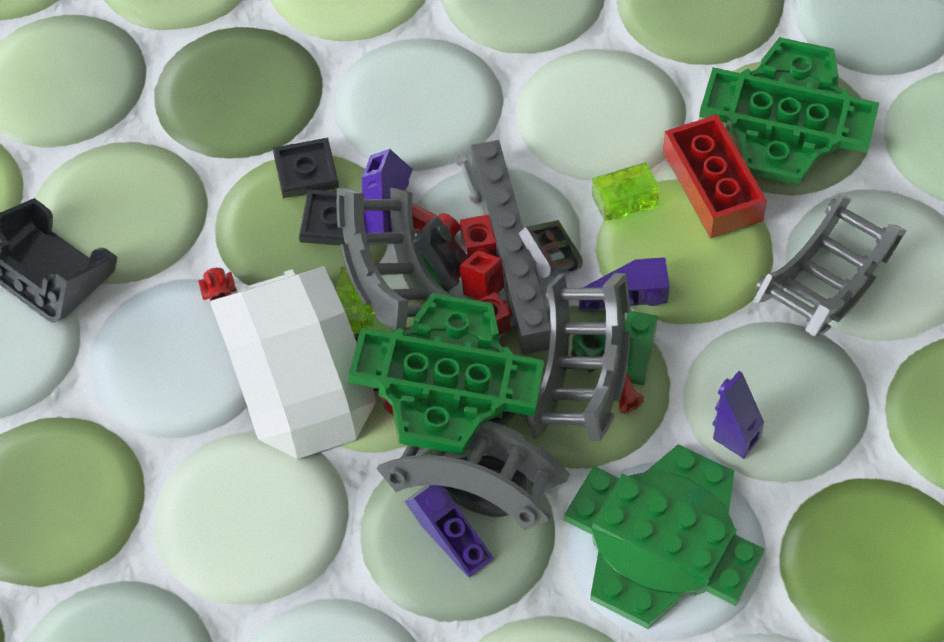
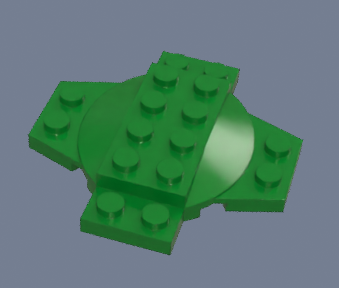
M779 37L762 58L761 64L756 70L751 71L748 68L738 73L712 67L699 117L707 118L718 114L720 120L727 123L726 130L731 131L738 138L740 154L753 176L799 186L820 157L829 153L838 154L839 147L868 153L879 103L851 97L846 89L842 90L839 88V75L834 48Z
M432 293L414 317V323L409 329L403 331L399 328L392 333L360 329L348 376V383L379 388V397H384L392 405L399 444L462 455L482 424L494 417L502 418L503 411L535 416L544 360L513 355L508 347L503 348L500 345L498 339L499 331L492 303Z
M679 444L644 473L629 476L622 473L620 478L593 466L564 514L565 522L592 535L594 546L596 545L598 550L590 600L646 629H649L670 611L685 594L694 593L696 596L707 591L736 606L763 557L765 548L736 535L737 529L734 527L729 515L735 471Z

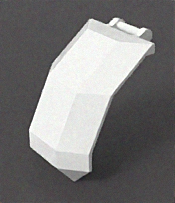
M324 266L296 275L293 269L285 271L282 276L250 286H245V284L236 286L237 293L210 301L259 440L296 459L357 440L376 403V398L372 387L348 383V376L357 343L345 310Z

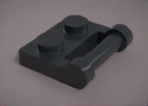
M436 216L426 223L412 241V245L417 251L420 250L442 280L440 283L445 291H449L459 284V278L461 277L460 265L468 257L451 235L449 228Z
M559 220L527 226L518 233L525 249L537 263L536 272L539 277L547 278L553 276L555 272L563 270L575 271L582 267V256ZM562 252L564 255L562 259L552 261L549 256L550 254Z

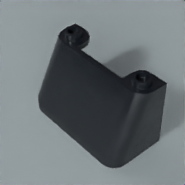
M33 198L0 212V286L48 321L58 322L67 317L114 273L118 257L103 247L93 250L90 258L52 232L53 214L51 210Z

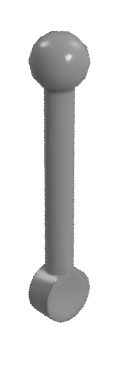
M460 154L456 157V163L458 166H461L470 190L469 199L471 202L476 203L481 197L476 192L466 165L468 163L467 156Z

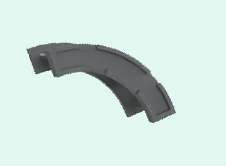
M337 188L338 228H343L345 244L340 246L350 280L363 304L370 305L375 311L373 316L393 330L401 328L404 331L406 330L407 318L415 317L432 293L452 296L435 282L428 272L420 252L412 245V241L415 239L412 219V192L391 188L390 199H364V193L349 188ZM364 211H390L392 232L366 233ZM394 244L398 263H374L369 245ZM403 274L409 289H391L381 275ZM410 300H417L420 305H408V302Z
M838 196L836 199L831 200L825 211L826 217L803 248L782 268L768 273L767 276H763L755 289L758 292L754 298L756 302H765L774 298L806 317V322L809 324L805 331L815 337L830 330L831 325L829 323L832 320L840 322L858 303L876 280V276L872 275L881 261L887 264L907 231L898 225L889 224L887 228H880L846 209L851 201L847 196ZM839 219L876 239L877 245L869 256L863 257L828 237ZM821 246L858 267V272L851 280H843L811 261ZM804 270L839 292L833 298L829 297L826 299L794 279ZM786 288L787 290L791 291L792 293L796 294L797 296L801 297L807 302L813 304L814 307L809 306L808 304L804 303L803 301L799 300L798 298L794 297L793 295L789 294L783 289Z
M614 273L603 285V288H567L565 274H559L547 286L546 297L550 305L551 319L549 355L544 378L539 389L535 416L526 415V422L530 427L532 439H538L548 424L583 425L587 430L589 441H601L615 416L614 413L610 412L614 401H620L628 368L630 331H625V313H630V301L626 273ZM568 300H603L606 308V322H570ZM570 334L606 335L605 353L602 357L568 356ZM566 369H602L595 389L562 388ZM558 400L590 401L583 413L554 412Z
M485 421L466 448L471 450L466 461L445 457L446 452L433 450L431 455H419L432 449L407 445L400 458L390 460L377 467L379 473L395 492L424 485H439L461 489L495 504L510 515L524 531L550 520L551 515L540 504L545 491L567 482L570 473L543 447L540 446L537 449L532 444L523 440V434L492 421ZM484 453L506 462L500 474L478 465ZM517 469L534 483L530 494L511 481Z

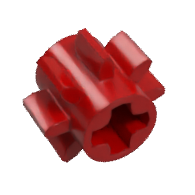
M219 267L207 270L203 274V279L198 280L203 300L210 299V301L232 295L231 292L237 291L232 272L225 274L224 269Z

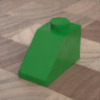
M630 310L625 321V331H630L627 373L632 378L631 383L644 385L656 337L658 316Z

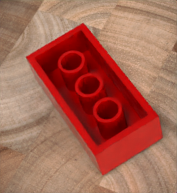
M718 114L665 131L663 153L710 239L764 221L767 200Z

